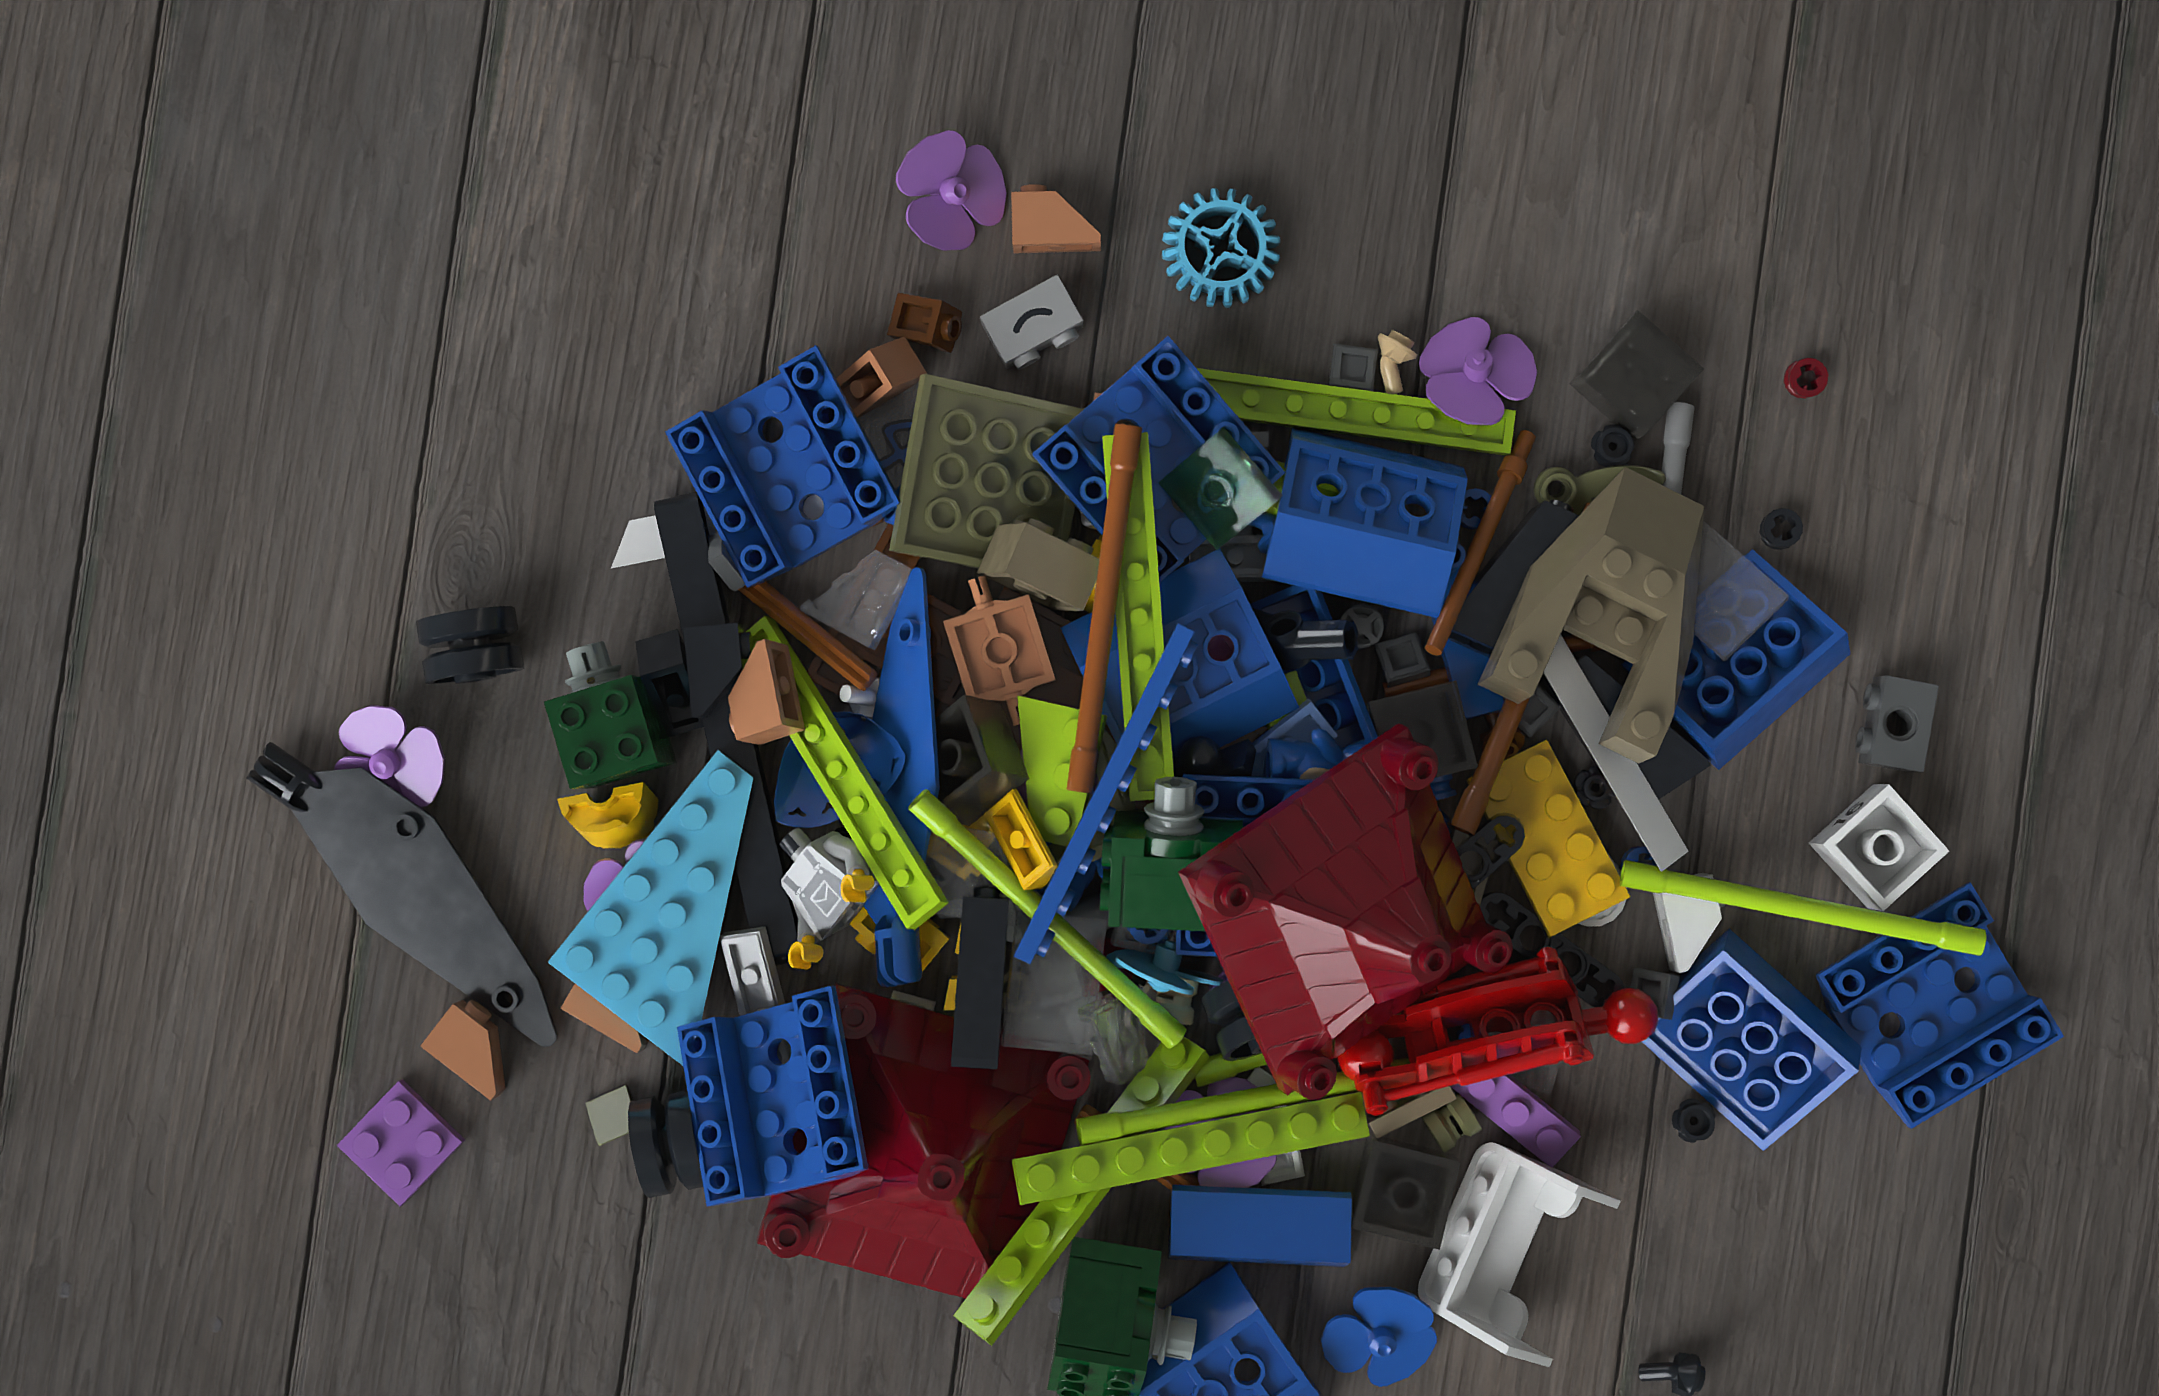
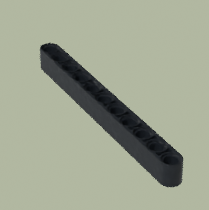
M697 492L654 501L655 516L683 639L684 628L730 623L720 576L708 563V537L710 533L703 503ZM730 690L707 718H702L710 757L717 750H720L753 776L735 867L749 928L766 927L775 966L789 963L788 954L790 947L793 943L798 942V919L792 900L783 889L781 879L786 874L787 869L782 847L780 846L779 834L759 747L757 744L736 740L729 723L731 711L728 696L731 692Z

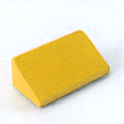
M1012 789L986 811L984 816L1023 890L1042 889L1048 884L1058 865L1018 790Z

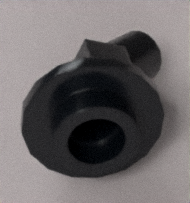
M1681 1352L1674 1356L1673 1362L1641 1363L1638 1368L1639 1378L1642 1382L1671 1380L1672 1393L1680 1396H1692L1695 1392H1699L1704 1385L1706 1376L1705 1367L1701 1365L1699 1356Z

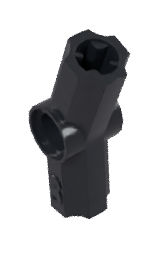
M1252 608L1282 670L1299 669L1311 660L1354 659L1358 650V630L1354 621H1302L1300 614L1296 611H1281L1273 615Z

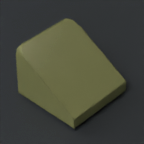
M627 1084L585 1103L598 1146L629 1134L628 1109L629 1103L633 1101Z

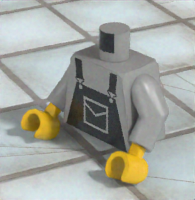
M798 827L788 833L780 843L782 849L794 861L781 879L783 889L792 900L798 919V942L793 943L790 947L788 961L792 968L809 970L811 962L817 963L823 957V948L816 943L847 927L880 884L851 838L832 831L811 841L801 828Z

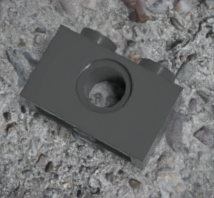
M1888 675L1873 677V682L1867 685L1863 697V708L1867 709L1865 727H1860L1856 736L1855 750L1857 753H1860L1858 763L1909 773H1924L1939 685ZM1891 712L1898 714L1902 722L1901 730L1895 736L1886 727V720Z

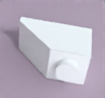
M1695 874V876L1714 879L1713 874ZM1653 893L1669 970L1678 973L1686 972L1690 969L1721 921L1720 907H1724L1725 904L1670 893Z

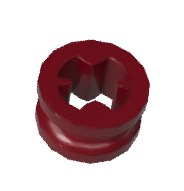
M1804 358L1793 362L1787 367L1783 381L1785 388L1791 395L1796 398L1806 399L1824 391L1828 384L1827 368L1819 360ZM1802 366L1805 367V372L1812 370L1815 373L1816 378L1810 382L1811 390H1807V385L1799 386L1796 379L1802 375L1800 370Z

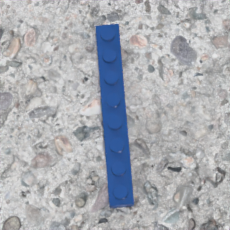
M1177 623L1015 951L1014 957L1028 964H1031L1035 954L1044 958L1055 936V932L1048 928L1056 913L1062 916L1066 914L1076 891L1068 887L1076 872L1085 875L1096 853V850L1090 848L1089 845L1096 831L1105 834L1117 810L1109 806L1117 789L1124 793L1126 792L1137 770L1136 767L1130 765L1136 749L1139 748L1146 751L1157 729V726L1151 724L1150 721L1157 707L1167 709L1178 687L1177 684L1170 682L1178 665L1187 668L1195 653L1198 643L1191 640L1195 631Z

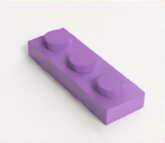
M1510 1074L1466 1086H1461L1460 1084L1450 1086L1548 1166L1553 1167L1581 1137L1580 1130Z

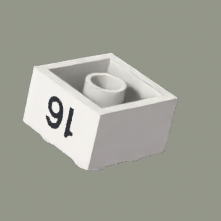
M1873 784L1809 842L1812 848L1868 909L1880 911L1888 908L1949 852L1947 847L1889 784Z

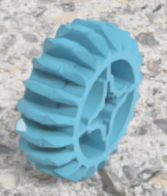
M1217 188L1210 190V202L1207 203L1199 192L1194 194L1193 202L1196 209L1182 202L1179 205V211L1184 219L1170 216L1168 220V225L1177 232L1163 233L1162 241L1175 247L1163 250L1162 259L1177 261L1167 268V275L1173 277L1182 273L1183 276L1176 284L1177 290L1182 291L1189 284L1194 286L1190 294V300L1193 302L1199 299L1201 291L1207 293V307L1214 306L1216 295H1222L1225 308L1231 307L1233 293L1237 294L1238 299L1242 303L1248 302L1249 294L1246 287L1248 286L1253 292L1260 294L1264 286L1258 277L1271 280L1274 276V271L1265 264H1277L1280 259L1278 253L1267 250L1275 248L1280 244L1279 236L1266 235L1275 228L1276 223L1274 219H1268L1263 222L1259 221L1265 214L1266 207L1260 205L1253 211L1248 209L1252 201V196L1249 194L1243 197L1241 204L1234 202L1236 190L1231 188L1227 192L1226 200H1220ZM1208 217H1230L1224 226L1219 229H1209L1205 226L1198 228L1195 226L1198 222ZM1242 223L1254 237L1257 248L1256 259L1247 255L1248 250L1243 248L1237 241V234ZM1231 231L1227 250H1233V252L1224 251L1221 256L1216 258L1214 264L1211 265L1215 246H1209V244L1218 245L1221 240L1226 238L1228 232ZM1186 237L1195 241V246L1203 251L1206 260L1200 273L1192 267L1185 252ZM1230 266L1238 270L1242 267L1247 270L1245 274L1233 280H1212L1216 272L1223 267Z

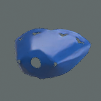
M833 712L832 714L840 727L845 730V735L873 780L876 779V781L881 782L877 787L882 795H885L895 784L905 763L906 755L898 741L882 727L862 714ZM791 739L784 750L778 772L774 798L776 821L792 827L813 828L839 820L840 818L834 808H829L825 813H822L829 800ZM899 757V760L894 765L893 772H891L892 760ZM799 807L806 816L803 817L797 813L789 815L788 813L793 812Z

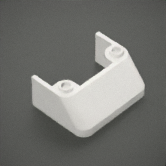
M1493 1142L1485 1143L1476 1150L1422 1273L1418 1284L1419 1298L1429 1305L1433 1312L1503 1354L1550 1367L1552 1358L1521 1341L1528 1323V1310L1525 1303L1520 1298L1511 1294L1510 1290L1544 1212L1557 1218L1568 1217L1575 1212L1582 1197L1618 1209L1621 1201L1567 1173Z

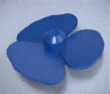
M1366 1287L1360 1289L1353 1297V1308L1363 1319V1322L1349 1314L1337 1315L1326 1323L1321 1337L1325 1359L1337 1371L1343 1373L1355 1372L1361 1369L1366 1364L1370 1355L1373 1354L1368 1365L1367 1375L1370 1382L1379 1387L1388 1386L1408 1378L1426 1363L1437 1344L1436 1332L1431 1327L1434 1321L1431 1307L1413 1293L1393 1287Z

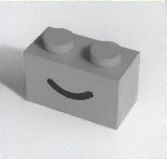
M1058 274L980 316L981 324L1006 369L1015 365L1020 370L1033 364L1041 358L1038 353L1039 351L1052 344L1055 345L1056 349L1070 344L1079 337L1077 331L1083 328V320Z

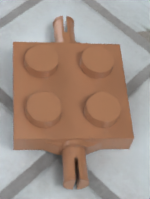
M984 575L978 577L983 592L982 595L980 594L976 579L968 580L976 606L966 614L945 620L943 623L969 706L973 707L989 701H1006L1013 722L1012 725L1017 726L1020 725L1016 709L1018 707L1017 695L1023 696L1034 687L1056 681L1029 594L1009 601H993L987 577Z

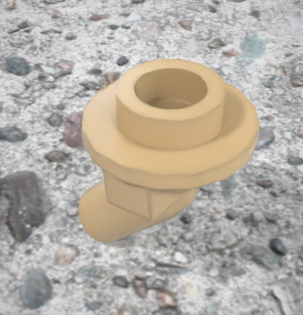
M1391 330L1388 336L1382 333L1378 335L1381 349L1380 355H1382L1380 370L1386 393L1397 394L1403 391L1397 364L1416 359L1417 354L1411 350L1414 345L1412 340Z

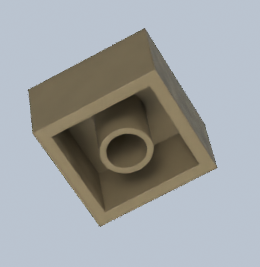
M1030 519L1028 523L1015 520L1014 524L997 526L977 574L981 576L986 575L987 579L1020 595L1025 596L1029 594L1031 600L1052 610L1083 611L1097 580L1099 558L1091 555L1093 551L1091 546L1079 540L1069 538L1067 542H1064L1052 536L1055 529L1043 522Z

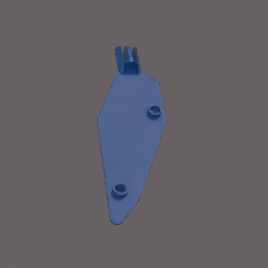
M915 567L909 574L890 625L872 721L896 738L906 755L905 763L898 779L883 796L925 863L931 830L908 810V807L925 789H928L938 799L940 786L926 573L924 569ZM899 757L892 760L891 772H893L894 765L899 760ZM874 779L876 785L879 786L881 782L876 781V779ZM879 885L863 905L876 924L874 935L877 980L880 986L886 988L920 981L922 978L919 927L916 930L906 929L882 887Z

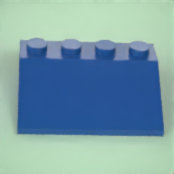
M1752 549L1697 597L1693 645L1671 723L1694 748L1720 770L1850 655L1848 633ZM1624 661L1621 664L1622 668L1629 674L1633 664Z
M1730 928L1695 959L1690 969L1679 977L1678 989L1673 995L1674 1012L1672 1020L1658 1018L1655 1032L1642 1041L1763 1151L1859 1071L1862 1047Z

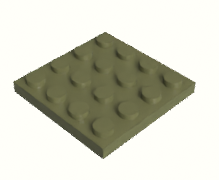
M930 374L920 375L899 492L900 504L897 505L889 551L979 569L998 525L1014 524L1015 520L1028 523L1030 519L1051 526L1055 529L1052 536L1067 542L1075 504L1032 456V453L1084 409Z

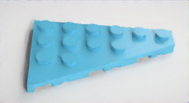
M720 750L715 752L548 960L550 965L682 1066L683 1061L677 1027L702 1020L753 782V776Z

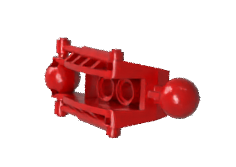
M1544 947L1537 953V957L1505 965L1495 973L1481 971L1443 981L1402 1010L1401 1015L1390 1017L1386 1023L1369 1035L1362 1037L1358 1043L1339 1055L1337 1060L1345 1076L1354 1081L1356 1090L1362 1091L1366 1112L1377 1116L1383 1114L1388 1109L1387 1102L1456 1084L1466 1086L1544 1065L1558 1064L1560 1061H1564L1569 1065H1578L1581 1062L1591 1061L1594 1057L1589 1037L1591 1035L1608 1033L1610 1037L1621 1044L1635 1045L1646 1040L1655 1032L1658 1025V1009L1648 994L1635 988H1623L1613 992L1605 1000L1603 1007L1582 1010L1577 989L1563 961L1558 957L1557 950L1552 947ZM1469 1024L1472 1037L1449 1041L1447 1028ZM1493 1031L1501 1032V1034L1493 1036L1488 1035V1033ZM1404 1036L1410 1064L1392 1066L1394 1063V1050L1388 1038Z

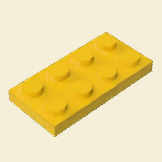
M1545 740L1503 761L1490 792V799L1484 815L1488 820L1498 813L1506 812L1515 815L1523 824L1525 833L1523 845L1508 861L1548 937L1550 938L1630 898L1626 887L1620 886V876L1549 742ZM1472 777L1468 778V784H1470ZM1499 823L1494 827L1497 834L1496 838L1499 842L1505 840L1508 844H1511L1515 841L1512 835L1515 826L1510 824L1505 828Z

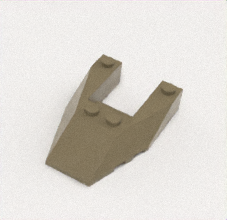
M1624 467L1574 522L1560 534L1556 541L1530 566L1478 685L1517 704L1530 698L1535 693L1562 630H1565L1633 664L1598 744L1638 764L1655 757L1674 716L1693 645L1704 506Z

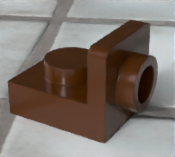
M898 293L887 335L894 339L905 336L908 342L929 345L943 352L952 353L955 341L959 338L962 329V311L943 300Z

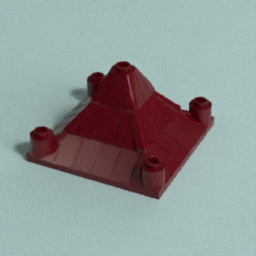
M1400 723L1178 871L1278 1089L1287 1095L1296 1091L1309 1100L1324 1097L1336 1082L1337 1071L1335 1064L1332 1062L1333 1058H1337L1358 1043L1362 1037L1372 1033L1386 1023L1390 1017L1400 1013L1418 1000L1421 995L1431 991L1445 981L1449 975L1456 973L1468 963L1486 973H1495L1508 963L1512 955L1513 945L1510 936L1506 932L1486 923L1480 906L1475 899V894L1467 874L1463 870L1456 847L1450 838L1445 820L1437 806L1436 798L1430 786L1438 772L1439 762L1437 754L1432 748L1415 741L1409 727Z
M835 982L834 986H836L868 1169L852 1177L770 1196L756 1239L757 1244L767 1246L772 1254L780 1258H792L801 1254L966 1299L1039 1203L1020 1205L1012 1159L1061 1150L1076 1100L1087 1091L1090 1085L1091 1075L1088 1068L1090 1056L1002 1030L998 1069L952 1067L954 1016ZM798 1129L793 1136V1146L801 1154L806 1148L807 1137L803 1130Z

